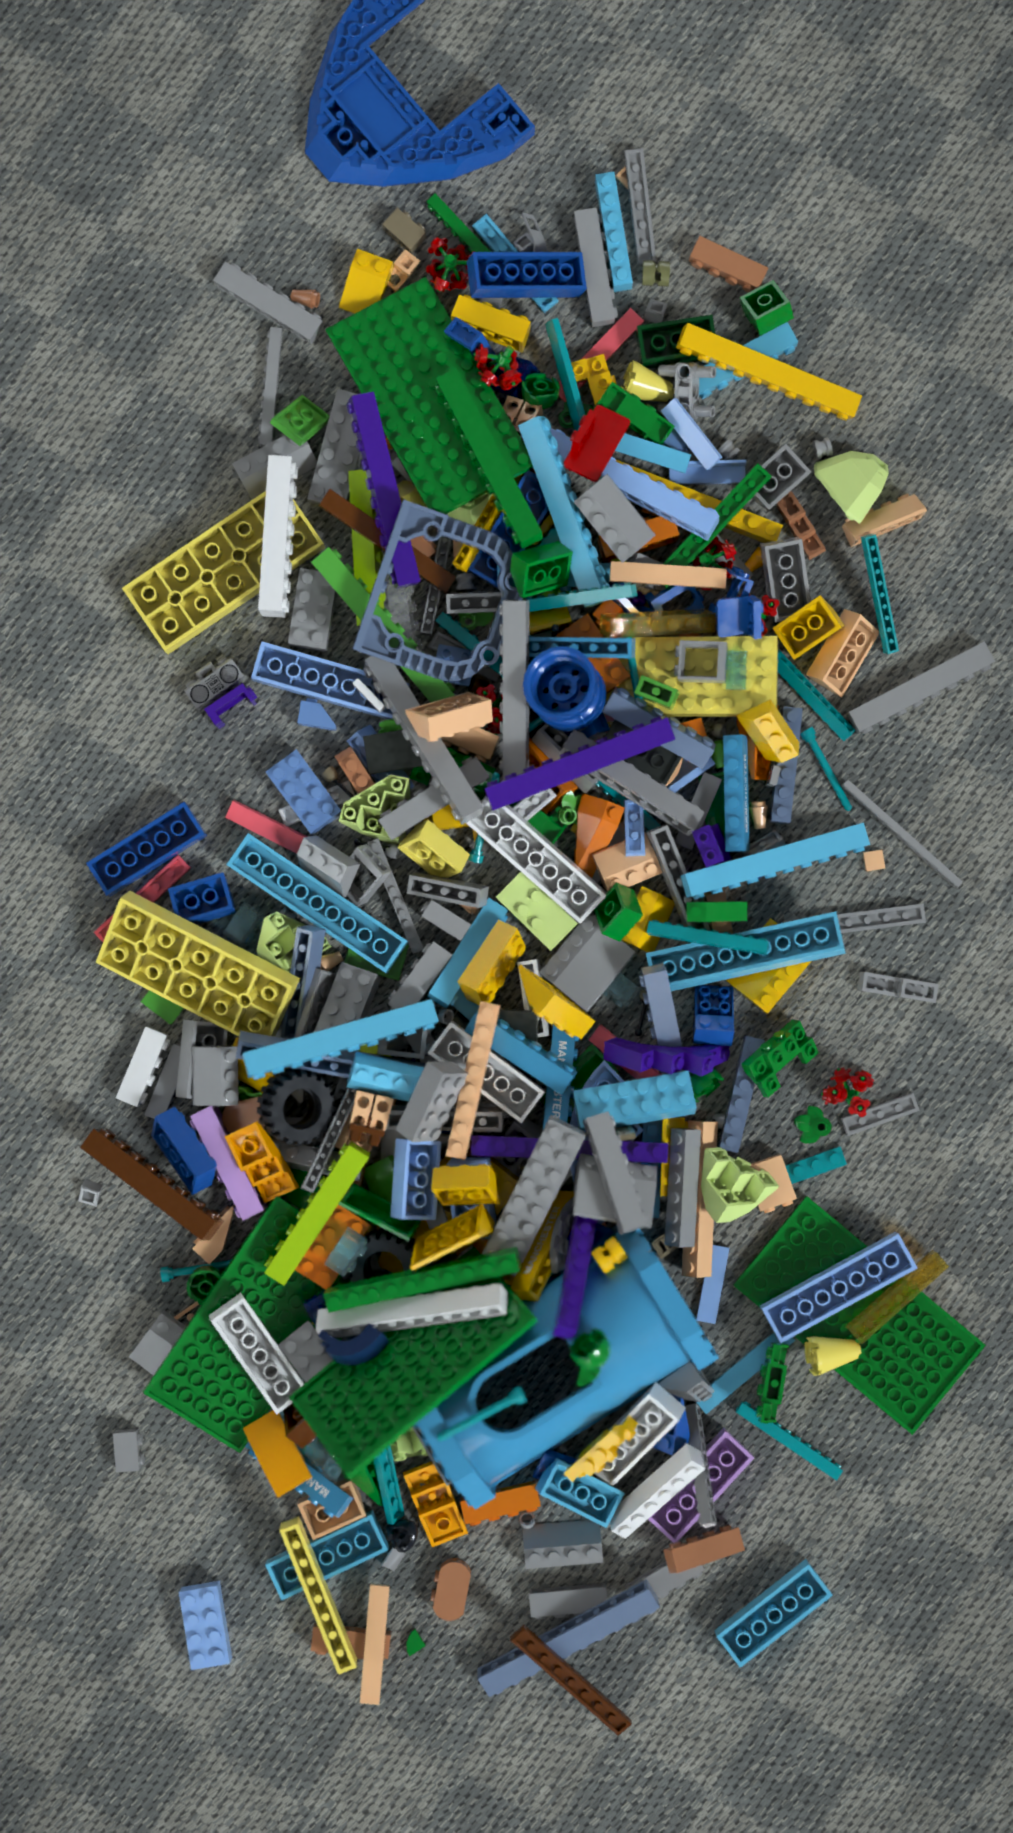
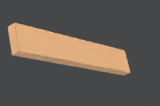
M611 561L609 581L725 589L727 569Z
M370 1583L360 1703L380 1704L390 1585Z

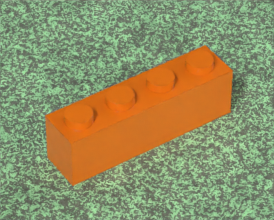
M533 1480L496 1489V1497L476 1510L472 1505L469 1506L464 1497L460 1498L465 1525L475 1526L480 1524L482 1520L496 1521L503 1515L512 1517L518 1515L520 1511L533 1512L538 1510L537 1507H541L539 1494L535 1490L536 1481Z

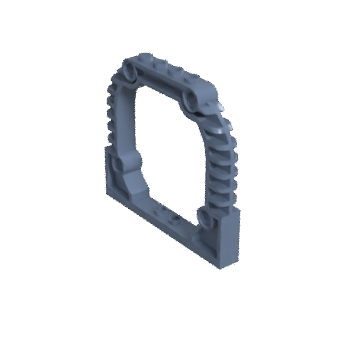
M403 500L352 649L444 681L466 679L480 671L484 665L494 664L500 655V644H503V636H500V624H503V616H500V604H503L504 600H522L519 597L517 588L509 585V578L512 576L510 572L511 549L499 536L490 531ZM429 526L436 528L437 534L435 537H430L427 534ZM422 536L425 540L433 542L442 536L485 552L499 566L500 571L497 585L502 595L487 639L475 645L470 658L458 662L445 661L404 646V639L398 633L390 634L385 628L381 617L373 615L379 595L385 592L388 583L385 582L386 575H390L394 564L391 563L398 541L406 543L411 539ZM392 637L397 638L399 641V645L395 649L389 646V640ZM486 650H490L493 654L490 661H486L483 658V653Z

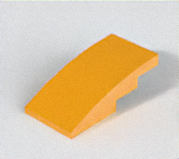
M258 1121L224 1136L240 1171L245 1170L252 1187L257 1186L264 1203L299 1187L280 1151Z
M272 1410L243 1428L277 1498L313 1477L297 1445L286 1437L285 1424L280 1412L276 1414Z
M432 1461L403 1472L411 1497L418 1511V1516L432 1547L468 1534L451 1486H446Z

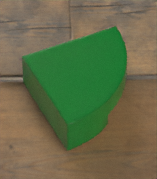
M580 1367L577 1385L583 1386L594 1381L598 1377L601 1368L588 1370Z
M416 1628L411 1631L407 1639L406 1648L409 1657L426 1646Z

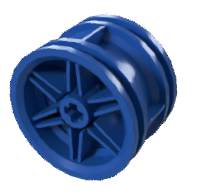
M562 646L545 650L532 660L524 674L523 691L528 704L546 724L559 731L571 732L589 726L598 718L605 706L607 693L603 677L579 650ZM575 670L579 671L577 676H574ZM556 671H559V672H560V673L556 674L555 676H553V674H554ZM548 687L549 693L544 694V689ZM573 702L578 704L575 708H573Z

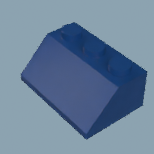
M224 872L168 888L174 914L196 925L237 913Z

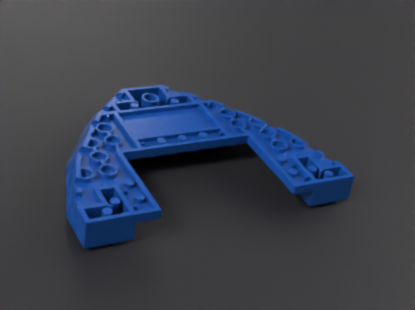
M352 0L329 36L311 94L305 154L329 182L385 187L444 181L506 159L535 135V126L498 83L443 129L439 130L369 47L425 0Z

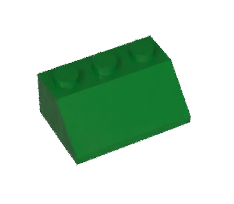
M557 541L512 553L510 572L519 597L525 598L568 586L573 551Z

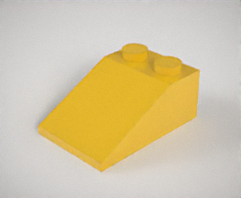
M357 249L350 266L339 308L355 314L382 300L394 268L393 261Z

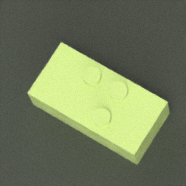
M522 872L496 896L550 951L578 924Z

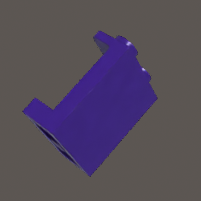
M242 683L204 710L214 725L221 729L225 726V723L220 718L221 714L246 697L255 706L257 704L255 699L258 697L250 686L245 687Z
M719 823L712 826L706 825L692 831L706 868L733 859L731 852H725V837Z

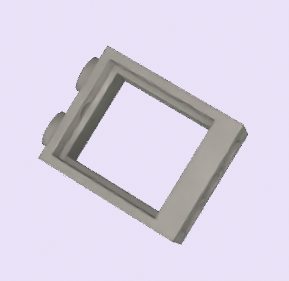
M680 640L675 652L676 657H679L678 665H675V677H678L679 682L726 683L727 642ZM686 648L718 649L717 677L684 676Z
M367 844L357 847L350 858L356 862L360 860L377 878L365 893L352 882L347 896L356 906L367 903L392 872Z
M433 900L430 903L426 901L421 909L424 919L459 941H462L471 927L470 923Z
M422 1028L419 1054L386 1050V1039L379 1040L377 1054L424 1059L425 1056H428L429 1044H426L427 1036L431 1035V1029L424 1031Z

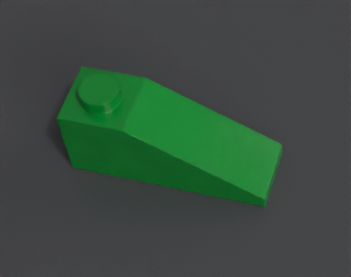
M747 901L687 902V922L747 921Z
M372 1460L350 1480L379 1506H383L374 1460Z

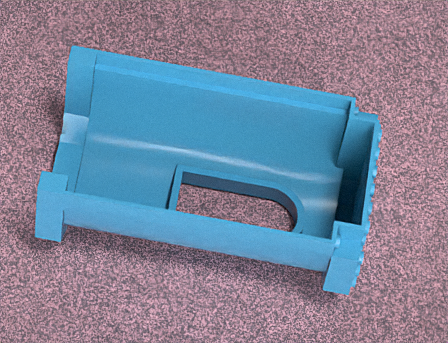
M617 1225L610 1228L613 1231L610 1238L614 1237L628 1256V1259L622 1263H615L611 1271L605 1274L595 1260L592 1264L589 1263L577 1332L572 1340L566 1339L571 1347L574 1340L584 1332L587 1335L593 1333L592 1329H600L604 1332L610 1342L611 1352L605 1365L600 1367V1373L594 1381L516 1428L498 1429L481 1420L441 1442L436 1438L439 1433L478 1413L476 1394L480 1385L488 1377L554 1337L552 1334L564 1274L563 1269L559 1273L551 1272L538 1302L521 1300L537 1318L538 1322L414 1425L415 1428L419 1427L421 1429V1437L426 1445L430 1444L432 1447L431 1454L437 1463L441 1462L442 1472L446 1479L452 1480L457 1492L462 1493L469 1506L472 1505L475 1510L496 1497V1485L542 1457L546 1450L555 1449L642 1395L655 1382L660 1383L688 1362L694 1363L698 1370H701L719 1359L653 1251L649 1252L651 1246L640 1229L620 1235Z

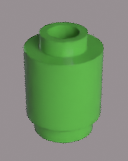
M723 740L714 741L716 746L711 757L715 762L716 769L724 768Z

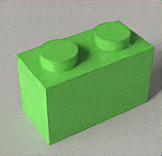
M642 675L634 693L642 699L673 710L680 692L678 689Z

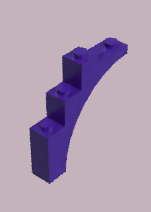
M615 1037L605 1041L603 1060L638 1072L654 1068L668 1074L684 1070L704 1076L713 1072L714 1066L728 1061L730 1046H657Z

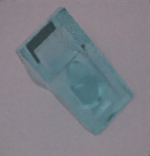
M728 651L726 690H746L748 651Z

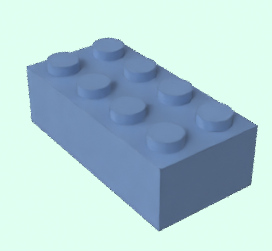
M297 749L266 771L269 778L312 836L340 816L341 809Z

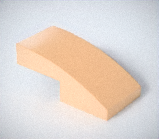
M405 249L393 263L394 268L391 275H398L400 282L394 285L388 281L387 286L394 292H397L417 268L420 260Z

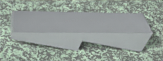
M860 972L857 991L936 1003L939 984ZM928 987H930L932 995L927 998Z

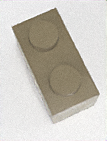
M396 208L382 224L383 230L412 254L426 239V229L419 222L415 223L412 221V217L408 212Z

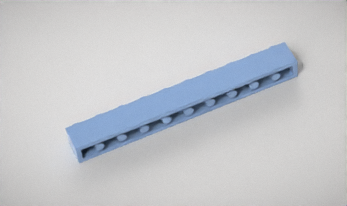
M551 428V434L558 443V453L565 461L571 450L572 441L563 431ZM611 457L601 475L605 476L608 474L629 501L707 541L719 523V514L716 510L701 506L695 499L689 500L681 492L668 489L664 483L651 480L645 473L633 471L631 466L627 464L622 465L616 462V459Z

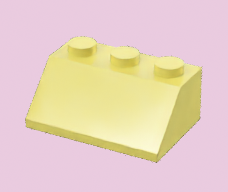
M429 820L416 825L397 847L430 875L445 878L462 872L470 856L462 846L455 843Z

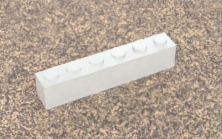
M686 1443L619 1503L610 1521L611 1531L626 1539L705 1469L701 1451Z

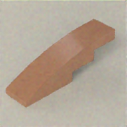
M790 491L776 506L794 537L802 539L804 553L811 560L825 552L826 548L807 518L805 510L792 491Z

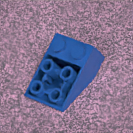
M695 986L693 1044L732 1046L734 1036L733 987Z
M669 1393L684 1406L682 1397ZM685 1410L680 1420L653 1448L673 1456L686 1443L689 1444L690 1431Z

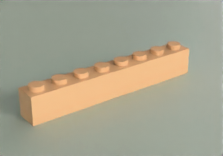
M480 1001L465 1072L468 1075L465 1079V1084L460 1090L446 1156L463 1160L467 1158L501 1005Z
M688 1121L689 1129L701 1130L695 1246L683 1247L682 1276L694 1278L711 1277L714 1220L705 1208L701 1191V1179L705 1149L717 1148L718 1122Z

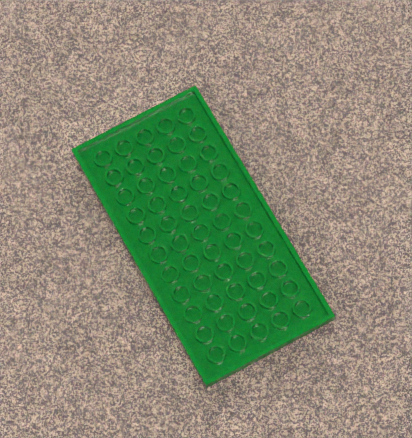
M424 277L326 328L325 331L360 393L374 391L384 434L427 508L446 515L488 491L485 486L487 483L484 477L481 478L477 471V467H479L477 462H473L469 456L468 451L470 449L468 445L464 446L461 441L460 435L462 433L460 429H455L451 420L453 418L451 412H446L443 405L445 401L442 396H438L434 386L437 385L436 377L457 368L514 478L531 470L533 465L525 444L492 388L483 385L480 381L482 377L478 372L482 373V371L477 368V363L469 349L445 334L444 330L452 320L429 281Z
M278 1196L271 1201L143 1390V1393L238 1453H241L248 1443V1438L243 1428L266 1415L271 1406L215 1328L208 1315L242 1293L274 1341L279 1345L307 1321L312 1324L319 1306L327 1308L323 1295L326 1289L294 1270L285 1285L280 1284L265 1274L267 1267L264 1265L270 1255L272 1257L275 1256L277 1253L275 1250L280 1240L285 1241L288 1236L285 1234L291 1224L295 1225L299 1220L296 1216L300 1210ZM340 1271L331 1287L351 1282L350 1279L343 1280Z
M805 1196L738 1277L733 1286L760 1307L763 1303L868 1246L809 1197ZM904 1276L794 1336L804 1345L805 1342L809 1341L806 1338L811 1336L853 1339L856 1343H859L861 1354L858 1359L834 1370L912 1435L986 1346Z
M473 1246L459 1259L480 1255V1253ZM500 1276L418 1294L425 1295L433 1294L437 1291L447 1292L454 1289H468L473 1286L482 1287L491 1284H501L508 1293L507 1315L384 1331L382 1333L389 1340V1343L377 1356L357 1365H343L333 1360L289 1396V1399L349 1480L538 1322L537 1318Z

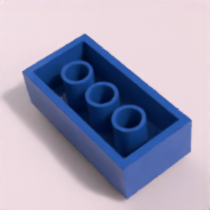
M173 1107L155 1116L151 1136L189 1192L193 1195L211 1186L217 1167L216 1161L208 1155L203 1142H199L194 1129L186 1123L183 1113L179 1112L176 1107Z

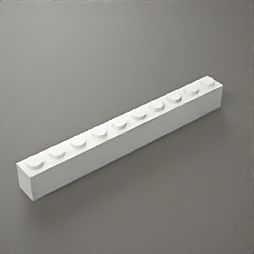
M491 1284L489 1286H473L468 1289H454L447 1292L437 1291L433 1294L400 1297L328 1313L327 1308L319 1309L316 1332L319 1334L324 1330L332 1337L340 1338L359 1335L368 1324L384 1332L507 1315L508 1293L501 1284Z

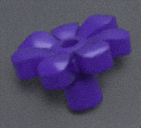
M637 591V596L627 598L634 607L638 604L644 606L646 603L645 594L641 591Z

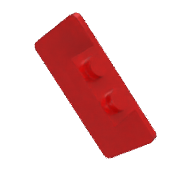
M597 405L594 410L590 409L587 416H582L579 422V430H574L570 438L572 447L563 466L593 482H597L627 431L630 420L601 405Z

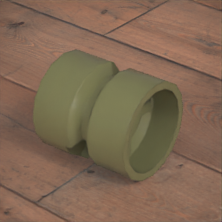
M643 260L642 286H653L656 283L658 286L668 287L670 261H659L655 264L652 260Z

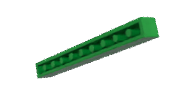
M436 193L427 200V208L431 212H435L436 218L438 220L441 219L447 229H451L452 235L454 237L457 236L463 246H467L470 254L473 251L490 252Z

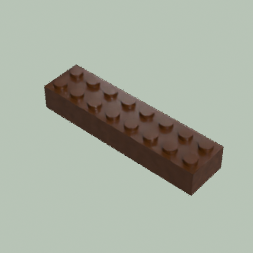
M101 1128L91 1131L80 1146L82 1150L201 1241L212 1239L224 1222L220 1218L221 1214L214 1209H207L204 1201L198 1197L195 1199L190 1196L191 1193L187 1188L177 1186L175 1179L169 1175L161 1174V1169L158 1166L144 1161L146 1158L137 1151L136 1153L131 1151V1146L125 1141L115 1139L116 1135L109 1129Z

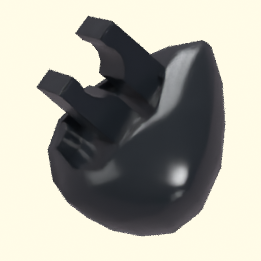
M401 1520L393 1525L388 1524L386 1526L389 1536L388 1541H391L393 1547L399 1553H405L414 1546L418 1537V1526L414 1521Z

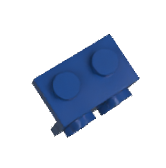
M754 595L717 600V635L719 637L749 635L753 639H761V632L764 631L761 613H763L764 607L760 599Z

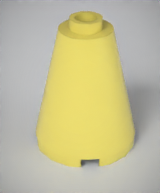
M632 360L629 363L623 377L625 379V388L621 386L622 389L629 394L637 395L641 400L667 402L673 398L675 388H673L672 383L637 361Z
M811 1336L806 1338L809 1341L805 1342L804 1345L807 1364L811 1363L812 1369L809 1370L813 1376L821 1375L854 1361L861 1354L860 1344L856 1343L853 1339Z

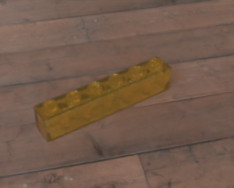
M707 609L601 614L600 634L609 638L710 633L715 632L716 613Z
M931 1250L916 1263L917 1269L899 1278L845 1326L861 1344L949 1268L936 1251Z

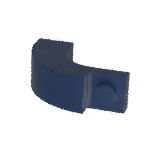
M368 1324L357 1337L349 1341H339L324 1330L317 1335L322 1340L321 1345L326 1349L325 1352L332 1360L343 1365H357L367 1362L377 1356L389 1343L384 1334L371 1324Z

